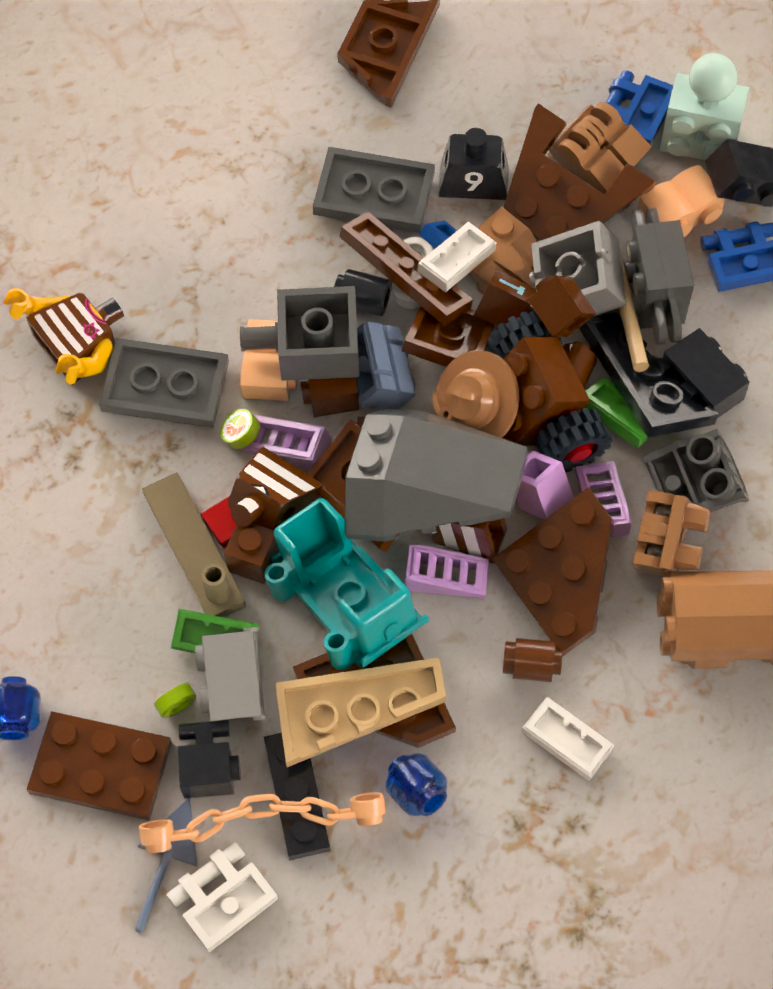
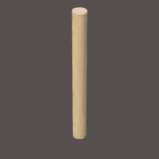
M621 254L627 306L621 307L619 310L633 369L636 372H643L648 369L649 364Z

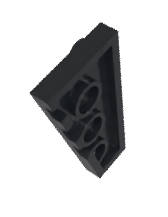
M617 313L592 317L580 327L583 336L648 438L715 425L719 413L711 405L704 407L695 398L697 392L687 382L683 384L678 382L669 373L671 366L662 357L657 358L646 350L647 343L644 340L643 343L649 367L643 372H636L633 369L622 318Z

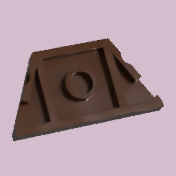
M364 0L337 53L338 63L383 104L392 107L437 13L440 0L408 2V0Z

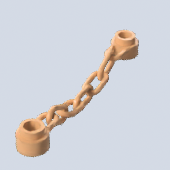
M382 793L356 795L350 799L351 808L338 809L336 805L315 797H306L301 802L281 801L274 794H262L245 797L239 807L220 812L216 809H210L192 820L186 829L174 830L171 820H154L141 824L139 826L141 845L146 846V852L160 853L170 850L172 848V841L190 839L193 842H202L218 832L226 821L242 816L248 819L272 817L279 812H297L307 820L326 826L334 825L338 820L356 818L357 824L360 826H371L383 821L382 815L386 813L384 794ZM273 801L269 804L271 809L269 811L250 813L253 808L251 805H247L250 802ZM308 803L332 810L326 815L328 819L308 813L311 810V805ZM213 816L212 821L217 825L198 836L200 832L194 827L208 817Z

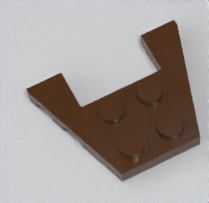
M538 103L534 109L503 207L527 226L535 238L541 241L596 221L604 224L614 215L620 214L631 206L630 203L644 193L647 194L655 187L656 182L627 163L606 194H603L546 156L551 145L556 141L567 124L563 119Z

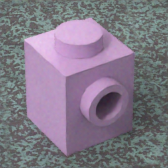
M532 451L527 456L516 500L520 510L545 520L574 496L562 462Z

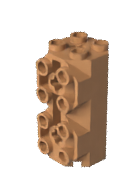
M773 570L669 572L668 577L662 578L661 593H657V615L665 619L664 631H660L661 656L670 655L671 661H680L683 664H688L692 669L727 668L735 660H762L773 666Z

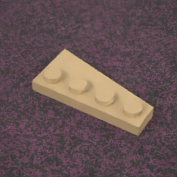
M439 657L275 683L287 767L446 702V691Z

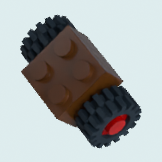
M532 310L529 315L527 311L522 312L520 317L516 319L514 316L508 318L509 322L507 324H499L497 326L499 330H493L490 333L491 337L487 338V346L490 352L500 356L509 364L518 382L519 407L513 425L506 433L508 440L523 446H537L541 454L561 461L565 473L571 472L576 466H583L586 462L589 464L594 462V457H601L605 453L604 450L610 448V443L613 442V439L599 412L593 408L591 410L584 408L590 402V399L562 346L561 337H552L535 310Z

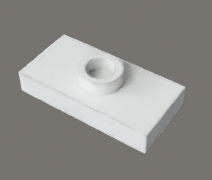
M467 222L418 263L417 271L444 292H447L495 252L497 242L470 222Z
M548 697L544 699L522 727L523 734L588 781L591 780L615 746Z

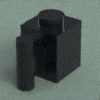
M229 720L179 724L180 741L196 739V745L178 746L179 787L184 799L234 794L233 781L241 780L239 755H232L229 742L214 743V738L230 737Z

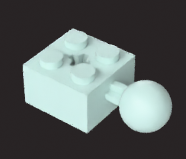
M709 53L695 61L689 75L676 73L659 151L668 152L674 156H687L706 160L727 139L737 141L749 87L736 85L738 80L737 69L728 57L719 53Z

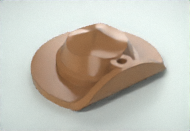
M469 351L456 357L445 368L432 395L433 406L437 416L502 438L513 425L518 412V382L509 364L500 356L488 351Z

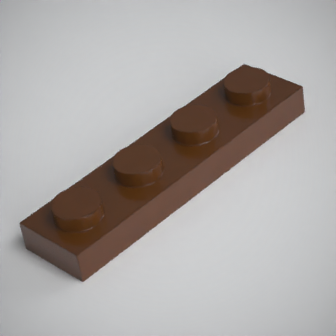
M369 211L341 226L339 237L443 326L471 309L473 298L456 284L447 292H444L417 271L418 263L424 257Z

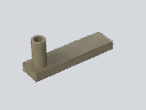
M178 472L142 488L143 494L204 613L226 617L246 607L245 600Z

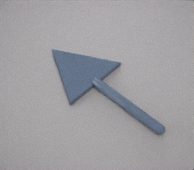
M190 797L166 819L173 822L174 830L186 829L187 825L192 821ZM190 839L172 841V848L170 850L157 853L163 856L137 921L136 932L141 933L144 930L170 859L173 858L197 866L195 842ZM141 843L138 845L139 848L146 850V846L141 845Z

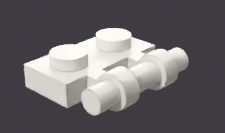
M236 842L224 851L220 849L209 856L210 861L192 875L187 872L177 880L179 885L166 894L176 908L188 898L194 902L195 906L182 916L209 953L278 900L277 894L252 862L239 872L233 867L234 863L245 856ZM221 874L226 882L206 896L201 889Z

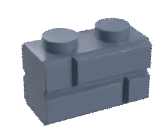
M367 321L357 328L359 377H355L360 407L379 408V410L400 409L415 396L416 387L415 380L410 374L407 360L408 353L402 352L404 344L400 327L382 326V324Z

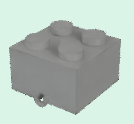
M600 221L531 244L534 271L530 272L529 277L534 287L550 275L569 276L577 284L596 312V315L627 306L619 239Z
M258 627L244 628V632L202 636L203 645L195 646L197 669L201 672L205 671L207 687L200 688L202 713L210 714V721L253 717V721L268 719L264 711L256 633L259 631Z

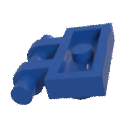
M623 70L619 78L613 80L609 88L610 95L605 103L613 106L621 115L623 122L627 126L632 125L652 145L666 118L673 85L645 75L641 84L638 85L633 83L634 74L628 70ZM631 100L628 109L620 107L622 101Z
M758 221L746 223L745 228L730 231L727 228L714 230L711 235L700 237L703 251L711 249L718 251L709 253L708 264L718 292L773 281V240L766 241V238L773 237V222L760 224ZM749 243L747 246L734 248L735 244Z

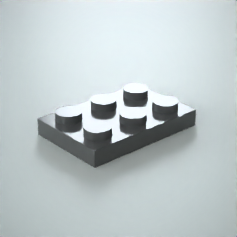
M328 147L313 203V215L352 221L369 211L388 228L420 233L435 174V164Z
M116 338L99 403L101 412L214 428L229 364L228 354Z

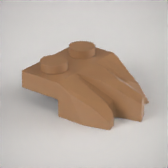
M501 206L478 227L480 231L497 242L495 252L468 273L469 276L477 281V290L483 295L496 269L535 288L530 281L529 274L534 271L531 244L537 241L527 226Z

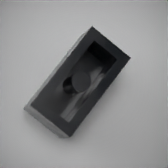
M727 139L705 160L717 197L766 207L773 206V148Z
M700 328L664 351L663 359L671 366L669 373L681 384L687 382L697 392L695 398L704 407L711 405L719 413L718 418L744 400L750 383L745 371L740 365L733 364L725 356L717 340L713 337H708Z

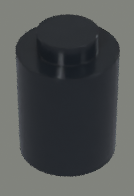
M347 269L344 275L339 274L337 276L334 287L355 286L357 310L379 316L384 315L391 295V280L352 269Z

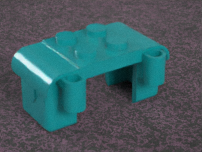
M320 498L275 528L274 537L280 552L272 557V564L265 570V578L275 600L287 601L296 595L328 632L324 638V646L332 667L344 670L356 663L360 668H364L428 623L429 617L426 614L421 616L414 608L410 590L391 569L383 571L360 545L357 546L351 539H347L344 518L327 500Z

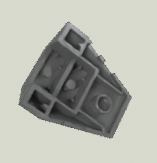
M383 409L366 414L346 475L345 535L347 539L386 542L398 539V534L421 530L423 534L436 532V526L459 522L462 527L512 517L529 453L528 448L422 410Z

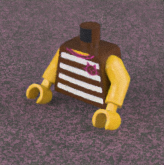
M13 288L8 291L3 302L5 305H12L9 310L10 316L13 319H19L23 316L24 312L26 315H29L26 319L32 336L56 365L55 373L59 374L62 372L65 376V382L73 385L83 377L98 375L104 372L115 346V339L110 325L124 317L121 307L114 298H110L95 308L83 293H77L72 296L45 298L28 296L25 291L19 288Z

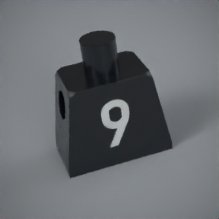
M471 128L466 134L450 135L440 164L439 197L506 200L509 165L503 138L497 135H487L480 128Z

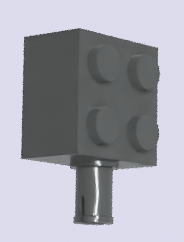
M355 286L278 289V322H275V326H240L241 352L246 350L276 349L282 381L359 377Z

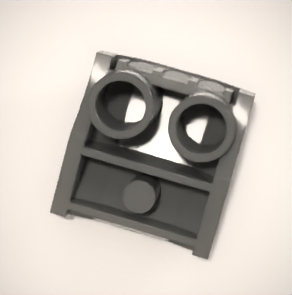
M718 429L675 441L641 457L651 475L656 490L659 492L687 497L692 504L706 508L711 513L739 502L749 501L746 487L733 456Z

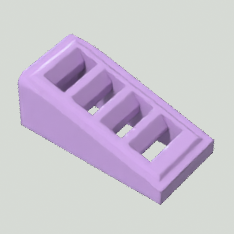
M256 415L255 417L260 423L259 433L256 439L250 445L244 447L243 450L255 455L260 448L265 447L293 466L309 471L332 443V438L326 428L322 426ZM271 430L272 432L267 444H262L266 431ZM282 434H284L285 437L281 447H277ZM297 438L301 439L297 447V450H294L293 448Z
M614 461L576 466L575 472L580 493L588 487L595 489L610 486L611 491L594 493L599 501L613 499V504L602 505L608 513L616 512V516L611 517L614 520L612 537L629 535L632 524ZM607 473L608 479L589 482L587 480V476Z
M410 544L405 585L412 592L485 599L489 559L429 546ZM420 563L428 564L427 576L419 574ZM436 565L444 566L443 579L435 577ZM452 567H460L459 582L451 581ZM468 568L476 569L474 585L467 584Z

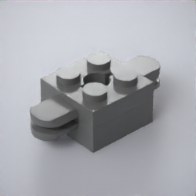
M650 208L646 211L645 224L642 210H633L631 216L633 237L631 241L626 243L628 261L623 262L628 282L631 283L633 292L631 294L640 329H653L657 345L666 343L667 331L671 343H677L682 338L681 324H685L694 289L680 220L660 222L657 208Z

